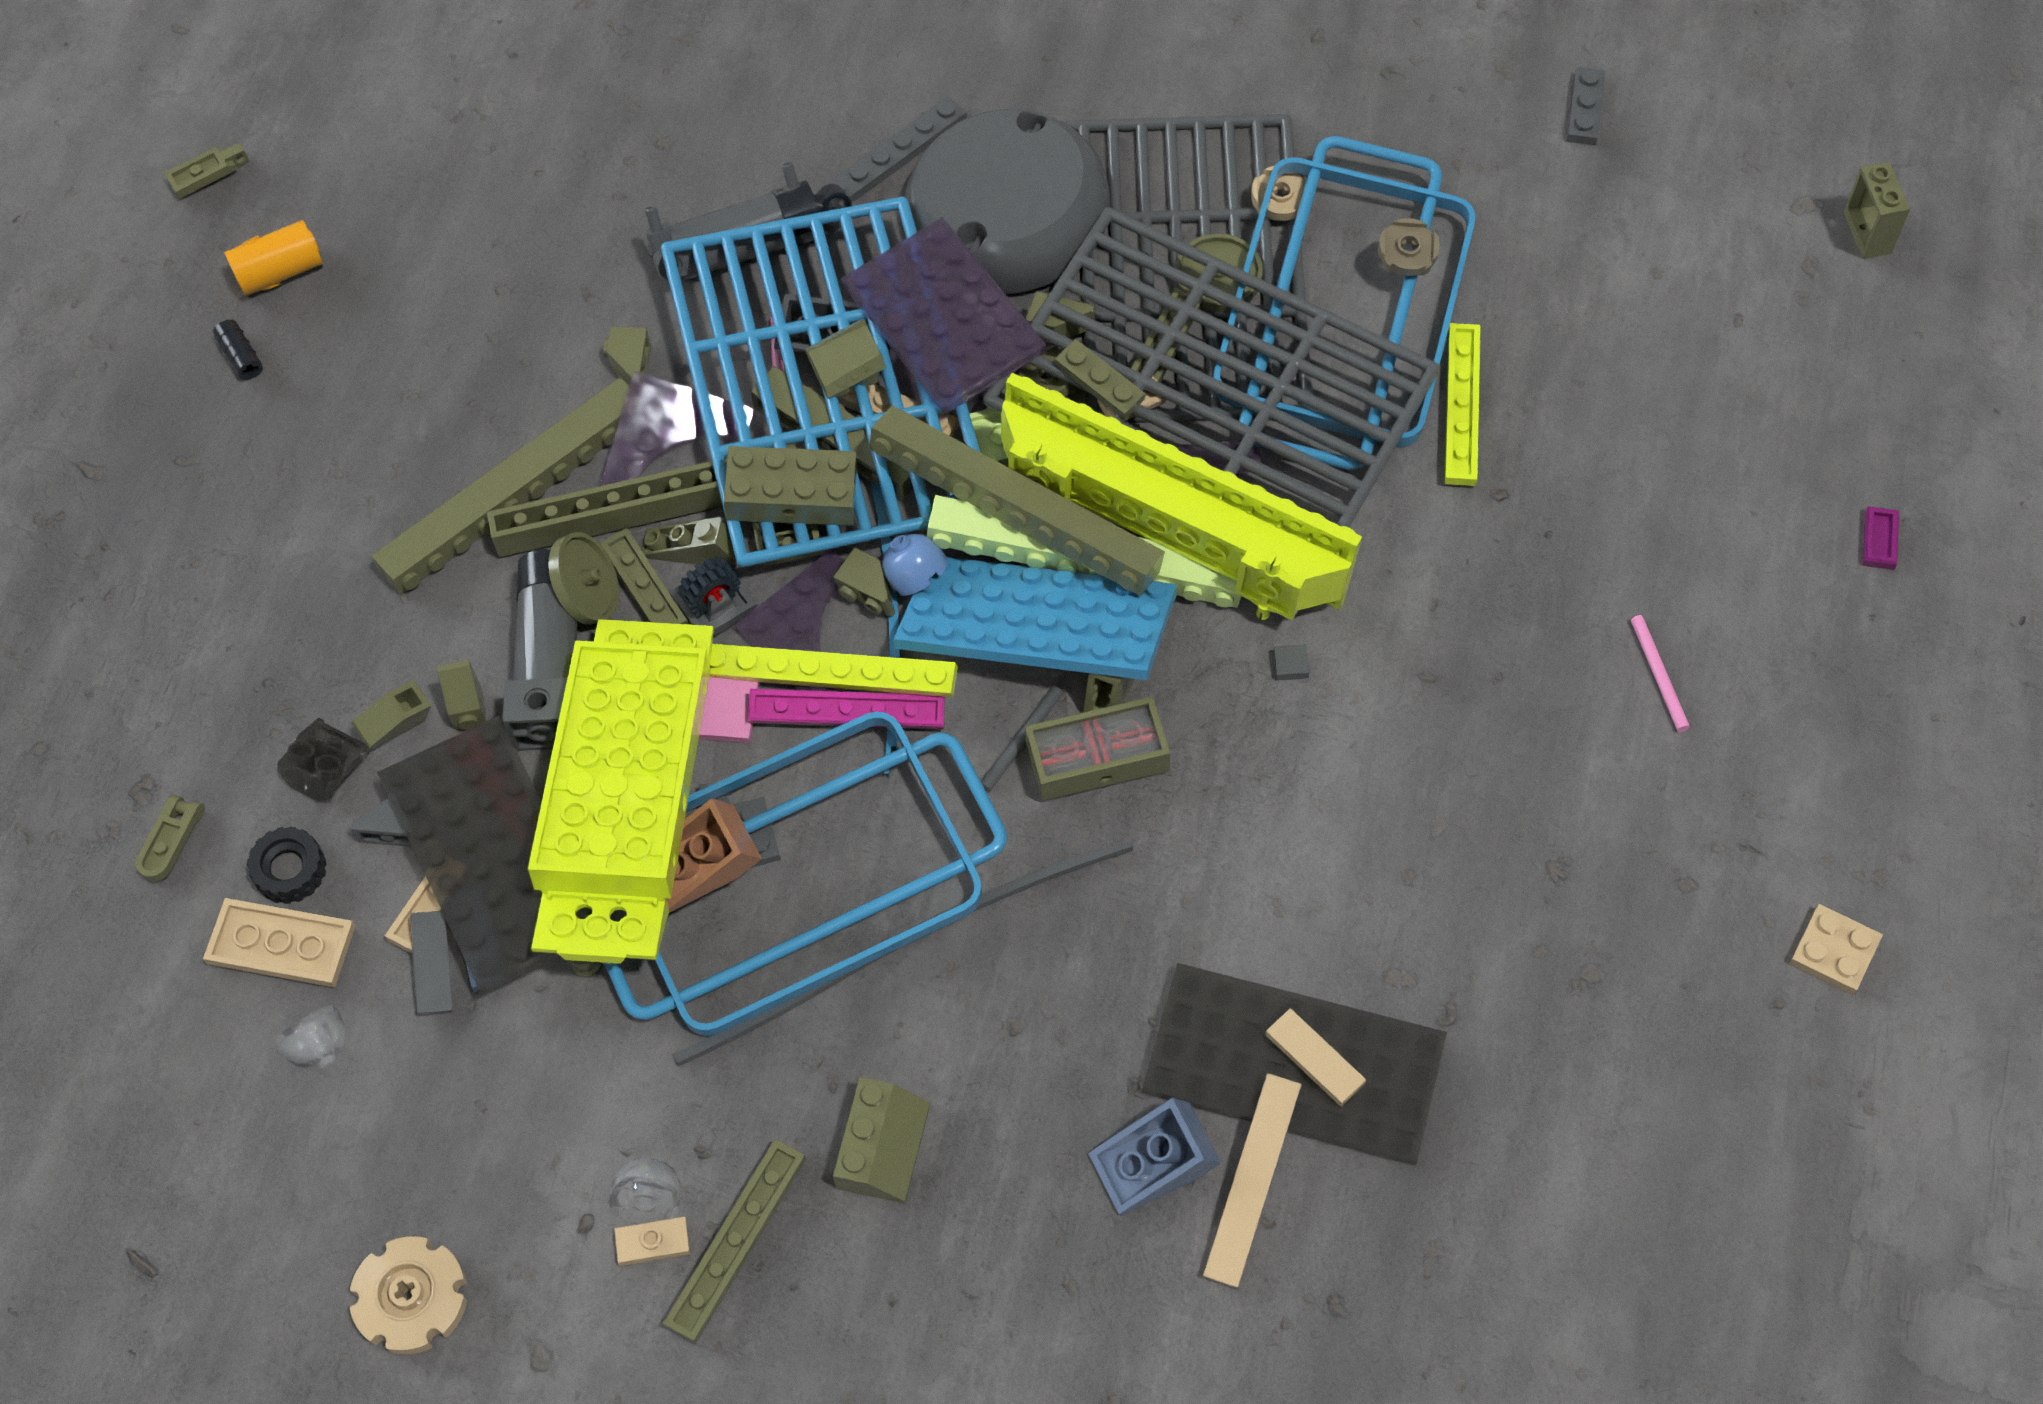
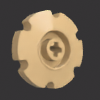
M416 1236L402 1237L387 1242L386 1252L383 1255L375 1256L373 1253H370L360 1264L350 1287V1291L356 1297H359V1300L350 1307V1313L356 1327L370 1343L377 1345L380 1341L386 1340L385 1348L390 1353L411 1355L431 1349V1340L435 1335L441 1334L447 1338L455 1330L461 1321L467 1305V1299L463 1294H459L458 1290L461 1286L466 1285L467 1280L460 1263L446 1247L440 1246L436 1250H431L432 1245L427 1238ZM411 1290V1294L413 1297H411L409 1300H406L407 1298L405 1293Z

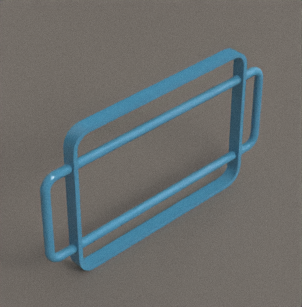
M1339 136L1327 137L1320 141L1315 149L1312 161L1290 157L1282 159L1275 164L1271 171L1243 271L1250 273L1277 179L1286 173L1307 175L1277 287L1287 292L1319 179L1422 203L1424 205L1420 220L1427 224V229H1430L1435 207L1454 211L1464 218L1466 233L1434 357V362L1440 365L1475 224V211L1471 204L1458 196L1439 192L1442 183L1440 166L1435 161L1426 157ZM1331 148H1338L1427 170L1431 175L1428 189L1324 164L1326 153ZM1418 275L1405 276L1389 336V340L1398 345L1401 342ZM1239 283L1235 297L1242 300L1246 285ZM1273 299L1269 313L1281 318L1284 304ZM1231 310L1228 324L1235 326L1238 315L1237 311ZM1265 326L1262 340L1273 345L1277 330ZM1224 336L1221 351L1227 353L1230 338ZM1258 352L1254 367L1266 372L1269 357ZM1385 352L1382 367L1393 372L1397 357ZM1216 362L1213 378L1222 382L1220 374L1223 365ZM1436 378L1424 397L1417 426L1411 431L1404 432L1396 447L1411 445L1419 439L1426 421ZM1250 379L1247 394L1265 402L1266 399L1259 397L1262 384ZM1378 379L1375 394L1386 399L1390 384ZM1215 393L1222 402L1242 408L1239 421L1251 426L1254 411ZM1280 402L1276 406L1277 409L1312 426L1362 438L1360 449L1372 454L1375 442L1382 443L1320 412ZM1371 406L1368 422L1379 427L1382 411ZM1278 440L1330 466L1348 470H1355L1364 466L1346 456ZM1254 443L1253 445L1255 447L1266 449L1256 443Z
M871 712L689 795L686 812L706 803L711 798L715 799L862 730L876 725L885 726L894 732L902 746L901 749L743 821L748 833L909 760L960 859L679 992L658 952L656 963L671 995L648 1006H641L636 1002L619 964L604 963L621 1003L628 1014L636 1019L648 1020L678 1008L683 1021L691 1031L698 1035L712 1036L962 919L976 910L981 901L982 886L975 866L994 858L1002 852L1007 842V832L960 742L948 733L939 732L910 744L895 717L884 712ZM936 746H945L950 750L994 835V840L991 844L969 855L917 755ZM964 871H967L974 885V892L965 903L715 1022L699 1023L693 1020L686 1011L685 1003ZM590 908L582 909L583 918L586 919L587 916L592 914Z

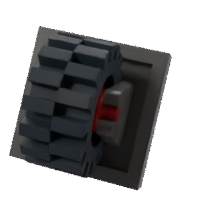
M713 557L711 561L709 558L704 560L703 565L698 563L694 566L696 568L694 571L689 570L686 573L688 577L682 578L679 586L669 591L690 625L713 626V637L758 610L756 603L742 586L739 577L724 558Z

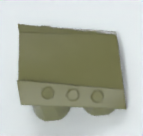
M861 319L805 349L806 355L827 399L832 396L840 397L846 395L850 391V387L857 383L866 387L876 384L879 380V371L885 369L883 356L866 325L865 319Z

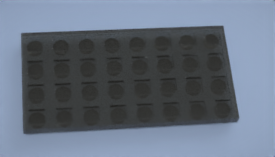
M497 716L378 771L380 780L481 994L560 957L557 953L532 952L531 949L542 891L534 890L528 866L542 801L500 717ZM581 908L576 913V916L579 919H586L587 916L592 914V910L590 908Z
M1177 963L1142 1086V1093L1166 1100L1171 1098L1190 1102L1192 1107L1252 1122L1267 1073L1301 1084L1287 1132L1416 1166L1447 1032ZM1290 1008L1366 1079V1084L1342 1107L1265 1035L1266 1030Z

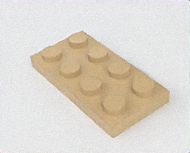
M225 898L203 960L208 965L335 988L356 926L351 920Z

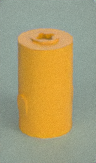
M303 219L262 237L257 235L244 241L238 247L224 252L245 296L259 290L278 286L283 280L323 264L319 254V247Z

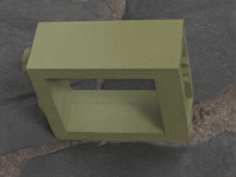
M1890 162L1860 167L1843 211L1863 259L1892 254L1910 211V207Z

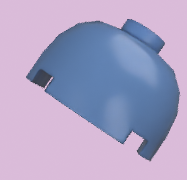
M921 534L897 536L890 542L889 548L882 560L883 574L888 585L894 593L898 591L901 596L915 594L932 584L929 578L935 573L940 577L947 566V557L942 549L933 543L932 539Z

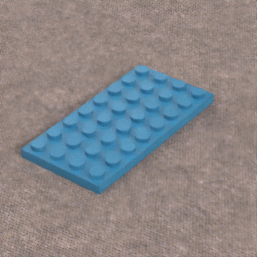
M947 557V566L940 577L935 573L929 578L932 583L931 585L912 595L894 636L895 649L1148 680L1177 595V584L1153 581L1142 596H1139L1098 574L1071 573L1069 571Z

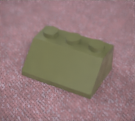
M859 1077L833 1174L836 1188L905 1204L930 1102L893 1083Z

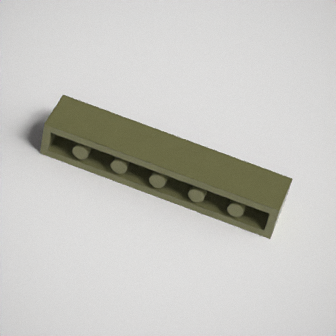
M773 366L767 374L780 425L790 431L801 429L786 371H781ZM802 384L812 425L818 426L831 423L825 398L816 388L812 386L807 387ZM756 385L751 391L753 408L765 415L758 385ZM839 403L843 420L856 418L848 413ZM865 429L847 432L851 451H856L857 473L880 486ZM835 435L816 439L820 450H838ZM886 458L896 498L902 501L913 488L909 471Z

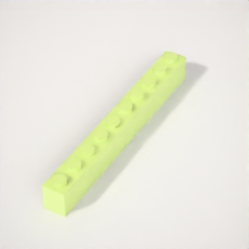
M935 495L927 537L932 539V542L941 549L952 548L962 550L970 555L981 554L995 557L1003 562L1015 561L1024 563L1030 567L1069 571L1071 573H1086L1089 575L1097 574L1090 568L1069 559L1064 554L1047 545L1041 544L1038 540L1012 528L996 517L986 514L983 510L967 501ZM1141 538L1165 551L1160 573L1153 581L1177 584V595L1183 596L1190 601L1202 600L1215 603L1217 606L1224 608H1238L1241 596L1234 593L1237 581L1149 539Z

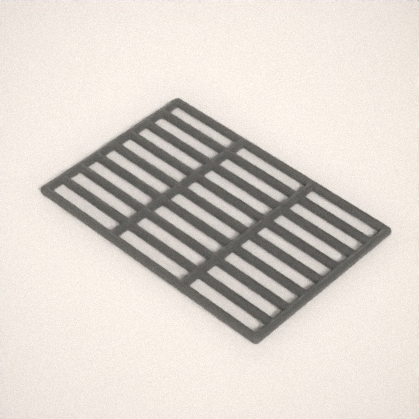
M1288 114L1062 121L1082 135L1089 144L1090 132L1107 131L1110 208L1152 227V223H1169L1170 236L1182 241L1181 222H1199V234L1201 237L1211 234V221H1228L1229 235L1241 238L1240 221L1258 220L1259 214L1256 208L1239 209L1234 127H1252L1255 178L1262 175L1263 170L1266 169L1263 127L1281 126L1283 159L1295 157L1292 118ZM1205 128H1223L1228 209H1210ZM1176 129H1194L1198 210H1180ZM1136 130L1139 212H1122L1118 131ZM1147 130H1165L1169 211H1151ZM1265 218L1259 238L1260 258L1263 266L1262 280L1274 285L1270 220L1273 219ZM1296 218L1288 220L1289 241ZM1110 221L1111 238L1123 243L1122 226ZM1140 235L1141 252L1153 257L1152 241ZM1300 246L1292 275L1293 295L1306 300L1302 247ZM1171 250V266L1176 268L1179 254ZM1111 251L1112 268L1124 273L1123 257ZM1092 252L1088 257L1094 259V253ZM1142 266V282L1155 288L1154 271ZM1082 267L1083 284L1095 290L1094 273ZM1058 280L1053 282V288ZM1172 281V288L1174 291L1175 287H1178L1176 282ZM1112 282L1113 299L1125 304V288ZM1263 294L1264 305L1253 306L1269 313L1273 298ZM1143 297V308H1137L1136 310L1158 320L1164 308H1155L1154 301ZM1083 298L1084 302L1094 305L1095 308V303ZM1284 304L1281 317L1295 316V326L1307 331V315ZM1107 309L1095 310V321H1114V330L1126 335V321L1130 320ZM1200 309L1215 318H1229L1231 310L1214 312ZM1238 312L1235 327L1247 332L1246 318L1248 316ZM1144 327L1146 342L1147 338L1151 333V330ZM1205 327L1206 344L1218 349L1217 332ZM1090 331L1084 332V346L1097 352L1096 334ZM1277 331L1273 345L1279 348ZM1236 341L1237 359L1249 364L1248 347ZM1115 344V361L1128 367L1127 349ZM1181 345L1176 353V360L1188 365V348ZM1309 351V353L1307 354L1306 358L1304 359L1305 361H1307V362H1309V363H1310V351ZM1206 357L1207 375L1213 377L1216 362ZM1269 357L1268 374L1279 378L1281 376L1280 362ZM1299 372L1300 389L1313 395L1312 378ZM1238 373L1239 390L1247 394L1250 378ZM1177 374V390L1190 397L1189 379ZM1208 389L1209 407L1233 419H1240L1242 408L1221 407V400L1215 395V392ZM1086 392V405L1092 408L1093 411L1105 415L1102 410H1099L1097 398ZM1302 403L1301 405H1292L1314 411V409ZM1159 405L1151 409L1173 421L1207 420L1180 406L1178 408L1160 409ZM1254 412L1253 418H1255L1258 413ZM1137 416L1125 420L1129 422H1145V420Z
M1107 207L1100 214L985 393L983 402L985 405L1002 413V404L1005 400L998 396L1005 387L1007 379L1011 373H1014L1021 360L1088 392L1059 369L1055 362L1029 350L1036 337L1062 349H1065L1073 341L1044 326L1051 313L1147 359L1146 365L1141 373L1090 349L1140 390H1148L1242 436L1243 439L1235 451L1141 404L1131 414L1228 461L1224 471H1229L1236 475L1241 467L1340 516L1341 518L1337 525L1350 528L1439 373L1440 366L1438 363L1115 209ZM1111 221L1204 265L1206 268L1200 278L1197 279L1103 234ZM1097 244L1191 289V292L1185 302H1182L1088 256ZM1083 267L1176 312L1177 315L1169 326L1074 280V277L1080 268ZM1218 272L1315 319L1306 331L1210 285ZM1066 290L1163 337L1157 347L1153 349L1058 302ZM1204 295L1300 341V344L1292 355L1195 307ZM1191 319L1286 365L1281 376L1277 378L1185 334L1181 330L1187 320ZM1325 324L1425 372L1417 384L1318 336ZM1176 342L1271 388L1272 391L1266 401L1262 402L1166 354L1172 344ZM1311 348L1317 349L1411 396L1403 408L1304 359ZM1160 365L1258 414L1251 426H1248L1151 378ZM1297 371L1397 418V421L1391 431L1388 432L1290 383ZM1285 395L1382 442L1383 445L1378 454L1374 456L1277 409L1276 406L1282 396ZM1115 413L1113 418L1124 424L1125 420ZM1271 419L1369 467L1363 480H1358L1262 433L1263 428L1268 420ZM1254 443L1355 493L1347 506L1247 457Z

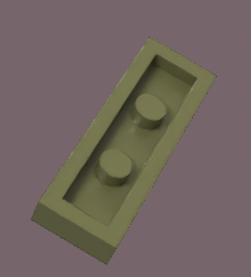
M1077 339L1072 341L1055 358V365L1124 420L1145 400V393Z

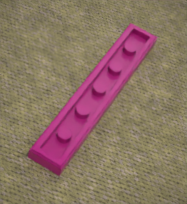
M750 689L749 723L841 726L864 714L884 712L895 717L902 728L944 729L945 697L775 689Z

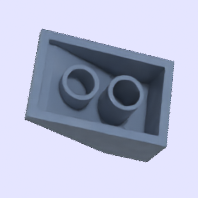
M1176 1098L1169 1099L1088 1153L1119 1215L1130 1212L1183 1187L1221 1164L1190 1102Z

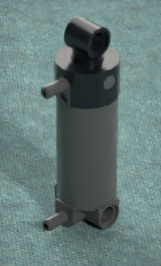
M786 162L782 165V170L787 185L774 189L772 193L673 225H669L668 222L661 224L657 208L655 206L647 207L645 214L650 229L646 231L648 253L660 276L668 279L661 252V245L664 242L850 207L852 202L843 188L836 184H827L820 189L818 194L814 195L806 180L798 182L793 163ZM837 197L840 198V202L837 206H828L829 202L832 199ZM811 227L793 230L797 246L814 241ZM781 232L764 235L768 254L785 249ZM752 238L734 241L739 263L756 258ZM722 244L704 247L710 273L728 267ZM692 250L674 253L680 277H683L684 281L699 277Z

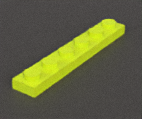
M1450 323L1444 484L1476 486L1480 325Z

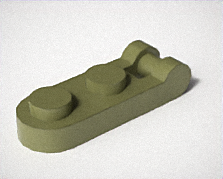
M177 795L169 796L136 859V869L145 880L157 882L169 875L196 822H199L203 817L205 811L203 803L196 801L188 803L184 801L183 797ZM179 814L183 815L181 820L175 819Z

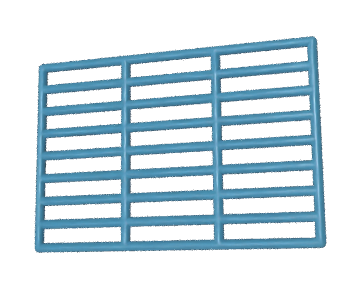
M897 197L668 241L661 245V252L724 513L727 469L724 457H728V446L786 448L788 444L804 441L806 449L819 450L817 438L835 435L838 450L851 451L847 432L865 429L870 445L871 428L885 413H873L867 387L857 383L853 387L862 417L843 420L838 398L832 396L827 399L823 391L831 423L813 426L789 335L807 332L812 346L822 340L819 329L837 326L838 331L849 326V323H854L861 319L867 320L870 333L883 356L885 369L881 370L890 406L893 405L915 418L926 417L927 424L941 432L943 431L938 414L956 410L965 444L980 452L912 212L906 197ZM894 210L899 211L922 291V297L905 300L881 213ZM868 215L870 217L892 295V303L875 305L852 218ZM840 221L864 308L851 311L845 310L822 224ZM811 227L834 314L816 317L793 232L795 229ZM780 232L782 234L804 320L786 323L764 235ZM752 238L774 326L760 329L755 327L734 241ZM718 244L723 246L744 332L730 335L725 333L704 249L707 246ZM693 251L714 338L700 341L695 340L674 254L676 252ZM927 309L951 392V399L934 402L910 318V311ZM897 314L922 402L921 405L907 408L903 406L879 317ZM774 338L778 339L801 428L782 433L759 341ZM743 344L748 345L770 433L769 436L754 439L751 438L729 347ZM713 350L718 352L739 437V442L725 445L720 443L699 353ZM871 450L890 520L889 524L871 526L857 473L854 511L859 530L841 533L839 525H826L827 537L810 540L806 524L792 523L797 543L778 546L773 522H760L766 549L747 553L740 521L726 520L736 563L740 567H746L927 529L932 507L924 478L909 471L921 517L902 520L886 458L879 456ZM946 491L948 498L960 500L955 495Z

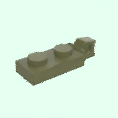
M238 142L227 149H217V147H214L164 172L180 199L230 174L248 162L249 159Z

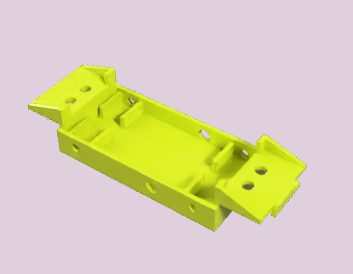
M598 619L594 642L575 640L528 866L534 890L542 891L531 947L532 952L557 953L565 960L617 964H621L625 958L657 959L669 914L667 899H671L708 689L711 671L713 626ZM581 908H590L592 910V914L587 916L586 919H579L576 916V913ZM616 910H623L627 913L620 921H613L610 918L611 914Z

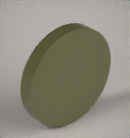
M1209 234L1196 238L1188 244L1241 270L1244 269L1250 244L1243 239L1228 234ZM1256 251L1249 274L1262 279V261ZM1180 254L1176 261V269L1197 279L1200 278L1206 266ZM1217 272L1210 285L1232 296H1236L1239 282ZM1176 282L1178 289L1191 292V289ZM1246 286L1242 300L1247 303L1250 302L1258 291ZM1204 295L1202 296V309L1214 312L1232 310Z
M574 532L557 539L551 548L548 564L551 584L559 602L570 616L583 624H596L598 619L607 620L615 612L619 600L618 579L608 554L593 537L582 532Z

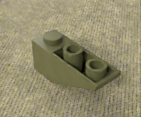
M723 517L647 529L641 549L647 559L694 565L699 563L703 565L704 560L709 558L711 561L713 557H718L719 559L724 558L728 564L736 563L727 521Z

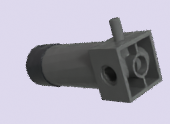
M551 549L534 550L524 554L518 560V607L514 680L505 681L503 723L515 751L553 749L575 640L577 641L578 621L563 608L551 584L548 564Z

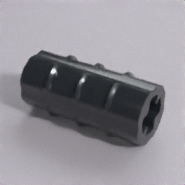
M233 319L219 322L213 329L214 337L220 349L226 355V359L232 365V369L235 370L238 377L242 380H250L257 377L263 370L262 363L256 351L250 345V341L244 335V330H241L238 323Z

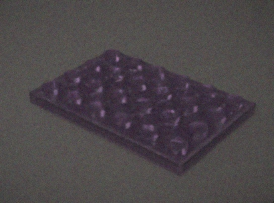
M943 217L841 278L842 284L944 415L1047 351L1044 341Z

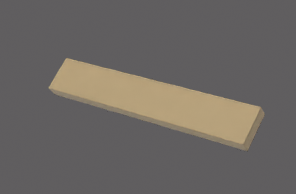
M1267 1073L1203 1275L1205 1279L1238 1289L1300 1092V1083Z

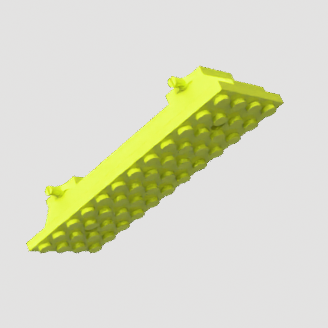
M1011 373L1006 381L1001 422L1003 451L1006 452L1010 469L1104 519L1237 581L1234 593L1257 605L1256 615L1260 618L1262 614V620L1268 619L1270 612L1293 620L1298 610L1322 604H1328L1340 610L1347 595L1362 536L1356 534L1354 530L1330 522L1319 513H1311L1298 507L1289 499H1281L1268 493L1259 485H1251L1237 478L1236 475L1229 471H1221L1209 465L1201 458L1189 456L1171 444L1159 442L1141 430L1127 427L1116 418L1106 417L1097 413L1086 404H1078L1065 398L1060 392L1048 390L1036 384L1028 377H1021Z

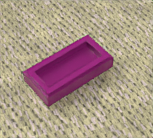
M1867 506L1864 515L1862 566L1895 570L1898 558L1899 510Z

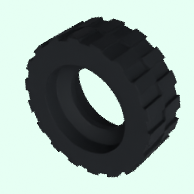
M291 826L289 828L279 827L277 830L272 832L270 830L265 833V836L259 838L255 842V846L251 847L250 857L247 859L249 877L261 894L267 899L270 898L272 902L291 904L294 901H302L303 898L310 897L314 890L322 884V879L326 875L325 866H327V862L317 841L307 831ZM284 851H295L303 858L301 871L291 879L282 880L276 878L271 872L273 859Z

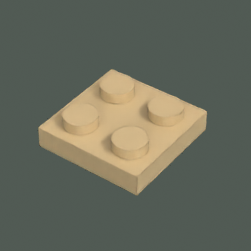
M1818 904L1789 964L1854 995L1883 934Z

